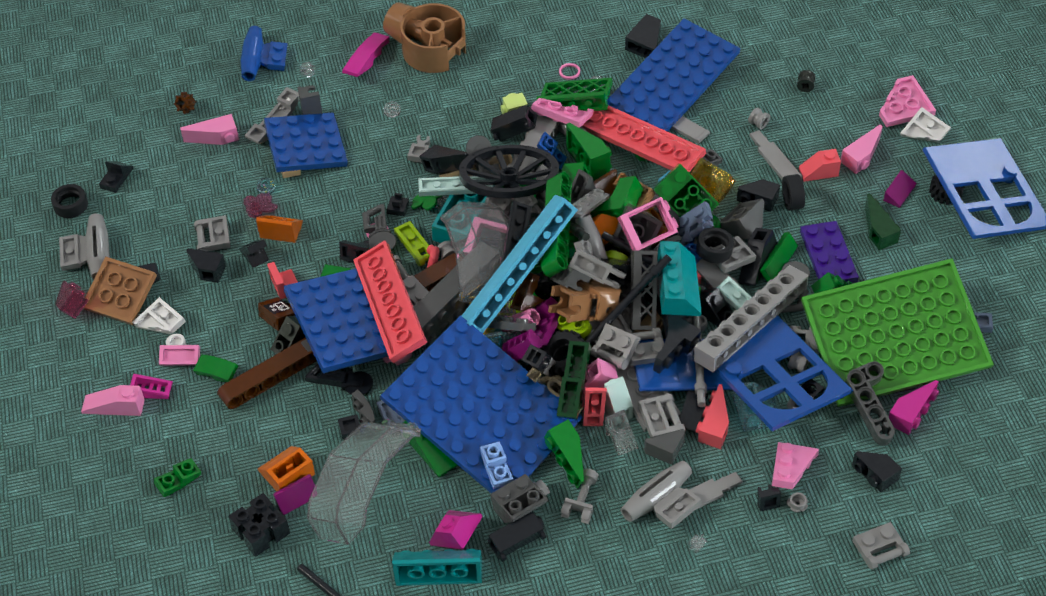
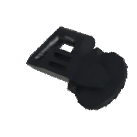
M318 363L305 376V381L342 387V391L346 390L350 395L357 389L363 395L367 394L373 387L371 375L362 371L353 372L352 369L343 372L344 368L316 376L321 371Z

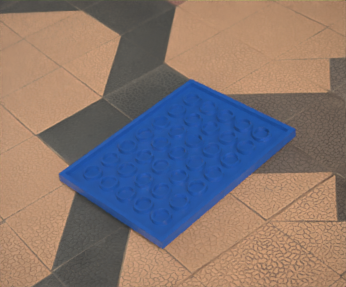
M461 315L380 395V399L490 493L500 488L493 489L480 452L481 446L500 441L513 479L515 480L524 474L530 477L553 452L545 444L544 436L547 431L569 419L557 417L559 397L552 394L544 384L535 383L527 377L528 371L473 325H468L467 320ZM578 414V419H569V421L575 428L583 417Z

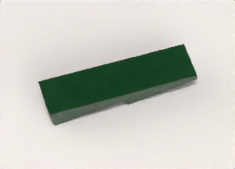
M569 341L564 377H562L557 417L578 419L591 351L589 342Z

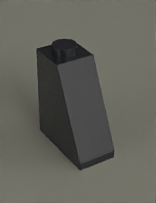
M646 14L625 37V50L647 58L658 46L661 20Z

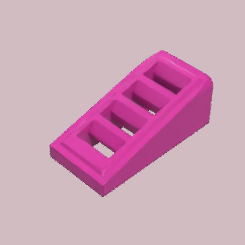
M133 374L130 385L141 386L144 398L169 399L173 381ZM161 387H165L164 392L161 391Z

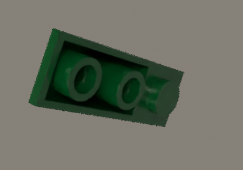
M870 193L867 194L865 210L870 240L879 250L898 243L901 233L899 225L894 223L888 212L884 211L877 199H874Z

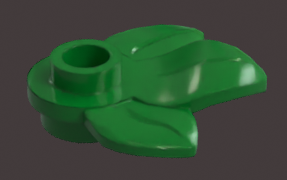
M418 194L414 197L411 207L416 209L422 206L426 211H429L436 206L437 198L443 195L419 196Z

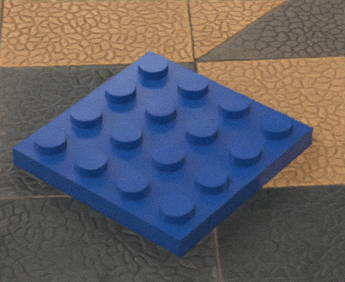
M334 113L264 118L276 173L347 166L348 161Z

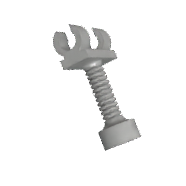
M587 468L583 470L584 482L577 501L565 498L561 509V517L569 518L571 510L582 512L581 522L589 524L593 514V505L585 503L590 486L596 484L599 474Z

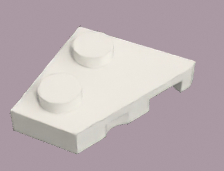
M921 107L901 131L900 135L902 137L940 143L951 127Z
M159 297L132 323L136 328L172 335L186 321Z

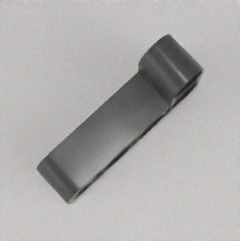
M873 361L851 370L845 382L853 389V392L849 395L874 441L878 445L886 446L892 441L895 429L872 386L877 385L881 381L884 373L883 366L879 362ZM869 371L877 372L878 376L870 375ZM851 379H857L860 383L854 384L851 382ZM866 396L870 401H862L860 397ZM875 413L879 416V419H873L869 414Z

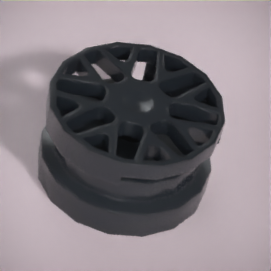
M542 271L537 274L540 278L538 280V287L534 292L539 298L547 300L551 297L549 294H551L552 286L560 284L550 280Z

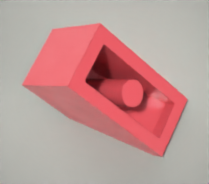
M836 149L818 151L799 166L803 182L839 177L841 160Z

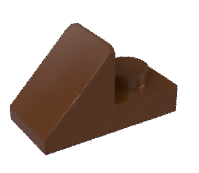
M533 273L527 275L516 291L511 309L523 312L544 301V299L533 295L538 287L540 276Z

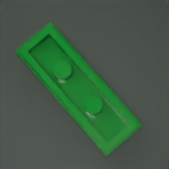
M785 232L760 269L767 282L773 280L798 247L790 232Z

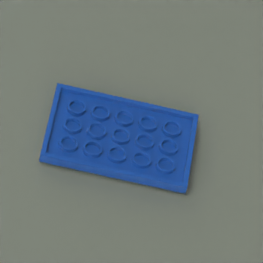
M357 269L284 286V293L322 373L388 357Z

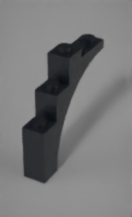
M643 263V265H644L646 268L649 267V265H647L646 263ZM657 278L656 311L663 322L666 336L664 346L656 356L653 371L660 374L665 368L668 369L671 366L675 357H679L682 352L688 355L694 349L695 345L701 341L700 335L702 330L690 324L692 316L661 314L659 281ZM646 292L643 296L652 303V297Z

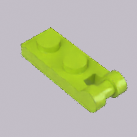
M411 221L394 228L395 235L413 256L419 267L425 265L430 256L426 251L429 244Z

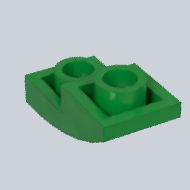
M201 354L193 371L197 375L211 376L215 381L229 382L232 380L238 365L225 359Z
M192 458L173 465V471L154 478V484L162 496L166 497L190 484L201 475V471Z

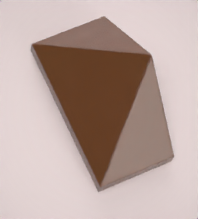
M614 168L594 181L595 188L610 194L609 198L615 190L613 183L617 179V170Z

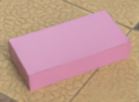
M160 345V366H195L200 358L199 345Z

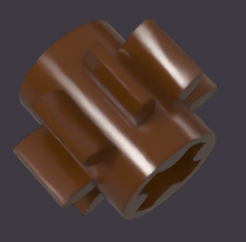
M181 92V95L175 96L174 105L177 111H183V114H187L189 110H195L196 101L193 98V94Z

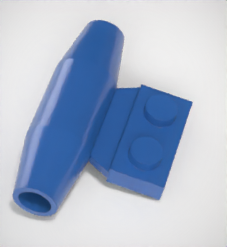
M251 26L243 41L240 60L242 78L245 81H253L260 65L267 67V69L284 71L288 43L271 41V43L263 44L262 29L258 26Z

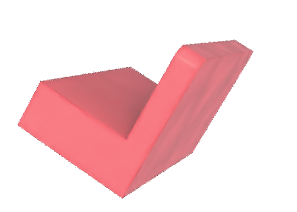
M275 262L268 263L270 278L280 300L287 298L284 293V286L298 282L292 269L279 273Z

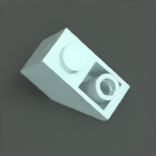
M623 376L604 383V388L607 389L605 410L614 425L633 418V404Z

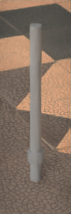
M693 316V325L701 329V316ZM695 362L696 383L694 387L695 394H697V405L704 407L706 405L705 394L707 393V385L704 382V367Z

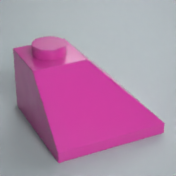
M449 510L435 530L429 542L430 545L463 550L482 519V514Z

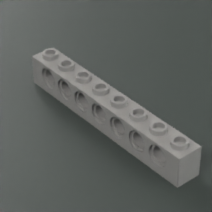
M791 265L781 270L773 280L767 282L765 287L758 290L750 300L744 302L742 307L735 310L727 320H723L719 327L714 331H710L704 340L699 341L695 345L694 361L711 372L717 370L807 289L809 275Z

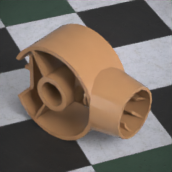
M397 2L390 7L383 21L384 32L402 44V54L405 61L416 70L426 73L445 72L449 70V60L456 54L460 56L462 48L463 53L466 54L465 20L461 13L453 7L438 3L414 7ZM414 38L422 42V45L414 43L410 39Z

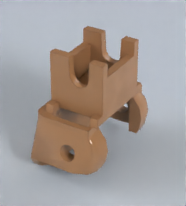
M581 279L578 280L577 286L581 287L582 291H577L571 287L566 288L562 285L552 286L551 296H560V301L557 304L549 305L548 312L558 313L566 317L568 323L583 320L602 322L618 305L622 290L620 288L615 289L605 283L602 284L594 279H590L589 283L583 282ZM598 299L595 315L590 316L592 300Z

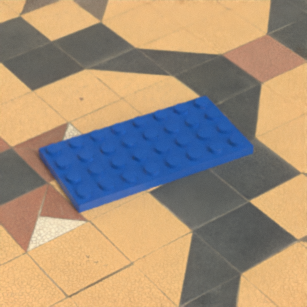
M683 19L608 98V105L668 132L740 53V48Z

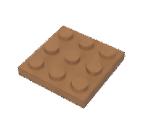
M105 256L81 307L90 312L133 326L132 322L137 318L157 274Z

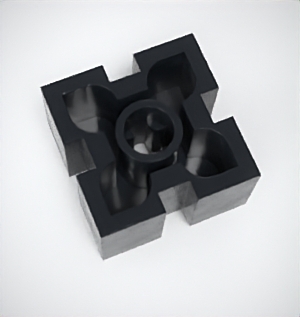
M264 493L249 502L250 507L246 510L241 507L228 516L232 530L241 540L244 539L247 548L255 557L270 548L268 543L273 539L277 543L290 534L287 519L278 509L274 510L273 503Z

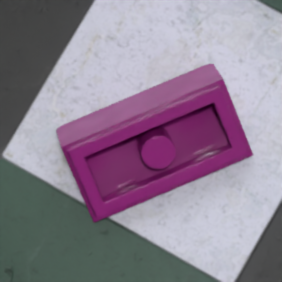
M900 170L886 190L883 201L900 208L917 183L903 170Z
M308 474L275 492L273 496L275 504L282 515H286L315 499L319 494L311 475Z

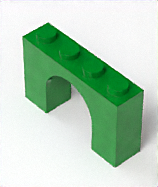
M636 176L620 178L613 194L608 200L590 212L591 217L605 214L618 218L622 215L627 203L637 206L644 189Z

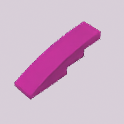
M374 32L354 52L343 68L342 73L359 77L373 66L374 59L381 55L382 47L389 43L390 36Z

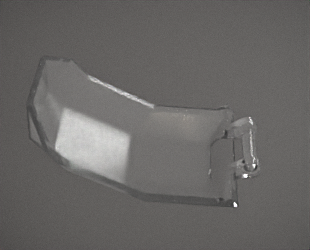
M459 202L440 216V220L445 223L456 254L459 282L458 300L460 302H472L501 265L509 216L496 203ZM516 291L507 301L506 308H502L497 316L515 315L516 311L510 307Z
M385 419L381 423L362 421L329 452L308 502L307 519L319 539L349 545L366 525L368 505L386 464L413 437H420L421 428H419L417 423H398L391 419Z

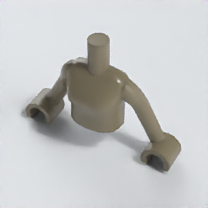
M532 367L526 376L535 383H545L548 390L559 397L562 377L554 375L541 378L542 373L535 367ZM580 404L579 413H580V412L582 411V409L584 408L581 404Z

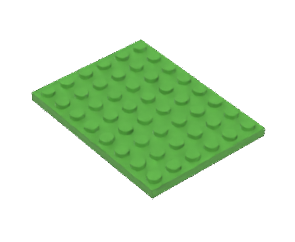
M953 258L801 298L820 357L842 380L846 381L847 375L851 370L869 362H879L883 366L884 373L881 381L877 385L872 386L877 397L926 385L935 380L942 381L992 368L994 365ZM869 371L870 375L878 376L877 372ZM851 379V382L854 384L860 383L857 379ZM850 395L836 401L838 407L854 403ZM861 396V397H860V399H861L862 401H865V400H868V399H869V398L866 397V396Z

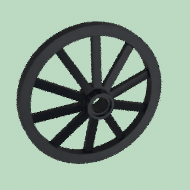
M499 145L484 148L467 156L459 166V178L465 188L482 196L502 199L521 198L541 193L546 190L547 180L559 174V163L553 155L542 149L525 145ZM515 154L519 156L513 167H507L503 155ZM497 156L501 170H497L483 159ZM525 156L538 159L518 172ZM477 163L492 174L472 170L470 167ZM543 163L550 167L549 169L529 173ZM469 175H473V176H477V177H481V178H485V179H489V180H473V179H471V178L469 177ZM548 175L543 180H531L533 178Z

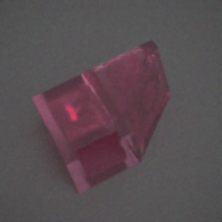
M64 280L55 305L59 310L76 319L89 300L84 296L86 293L81 290L79 285L73 281L68 283Z

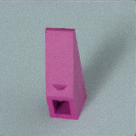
M935 380L897 400L888 416L894 428L908 435L913 428H918L921 422V415H926L930 408L929 402L931 400L935 401L938 396L939 390H937L939 381Z

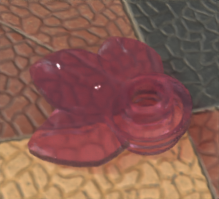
M261 193L256 197L248 195L243 201L248 216L253 218L260 217L262 212H273L278 208V205L271 203L272 195L269 193Z

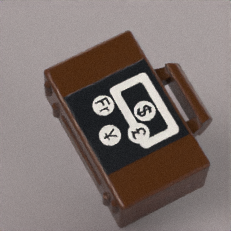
M278 297L258 303L259 316L277 331L280 330L286 316H295L289 303L286 304Z

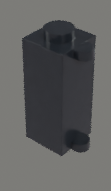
M527 104L494 117L490 128L494 140L501 142L534 129L537 115Z
M532 511L491 533L488 538V544L498 560L503 562L506 560L507 555L539 537L542 540L545 539L544 523Z

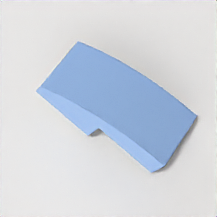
M500 441L481 446L480 452L493 489L503 487L512 482L514 479L506 463L507 457Z

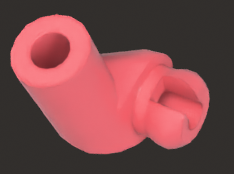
M429 245L427 247V254L430 255L427 268L438 262L440 249L437 246Z

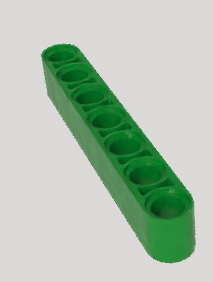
M565 171L547 180L545 207L554 195L563 197L571 203L572 180ZM570 221L542 256L541 268L549 278L568 267Z

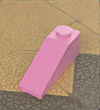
M232 114L180 127L183 141L187 143L224 145L239 140Z
M878 125L842 150L841 163L855 174L865 170L869 166L879 143L883 126Z
M600 358L588 365L583 393L585 388H604V383L611 379H617L618 375L615 365Z
M119 385L85 395L81 412L82 414L141 416L145 399L140 386Z

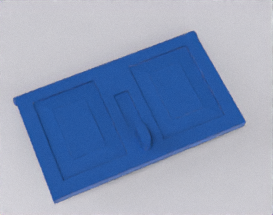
M644 339L640 340L639 343L653 342L654 340ZM694 349L688 355L682 352L679 357H675L671 366L668 369L665 368L660 374L653 371L654 363L634 365L639 391H695L696 368ZM704 367V382L707 385V390H717L719 384H722L723 390H733L716 371L711 372Z

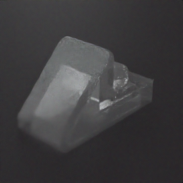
M625 410L606 416V436H611L617 455L620 456L638 449Z

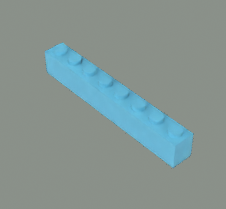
M558 195L553 196L462 314V317L467 320L468 325H473L482 334L578 209L565 198Z

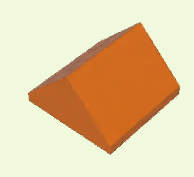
M271 215L256 217L259 236L264 239L295 243L303 224V220Z

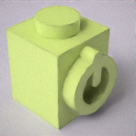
M510 93L502 98L503 105L500 107L502 114L528 103L523 93Z

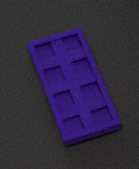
M837 221L800 226V233L818 280L829 272L835 276L838 275L846 282H858L859 276Z

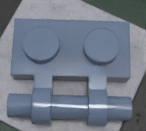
M706 201L679 218L680 229L678 234L682 236V245L695 241V238L703 230L714 226L711 221L713 217L710 204Z

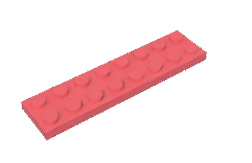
M609 105L607 110L594 111L593 116L581 126L590 134L669 170H672L679 163L690 172L706 154L705 148Z
M384 240L353 259L389 359L395 363L425 345L427 340L389 244Z

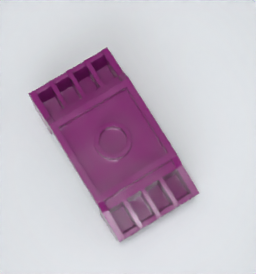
M549 297L547 300L531 307L535 308L541 318L539 325H536V330L524 331V333L504 342L501 349L518 362V360L523 358L530 344L539 349L546 346L558 325L559 318L558 313L548 312L549 305H554L558 302L554 298Z

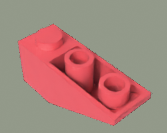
M719 384L717 390H713L709 400L711 404L705 407L703 412L704 420L703 422L699 421L696 433H699L698 442L721 449L728 434L729 419L723 386Z

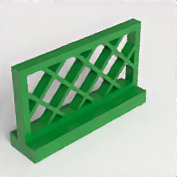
M612 78L545 83L541 96H537L536 100L542 98L560 102L564 107L575 105L578 106V110L587 111L588 108L594 109V111L607 110V100L613 80Z

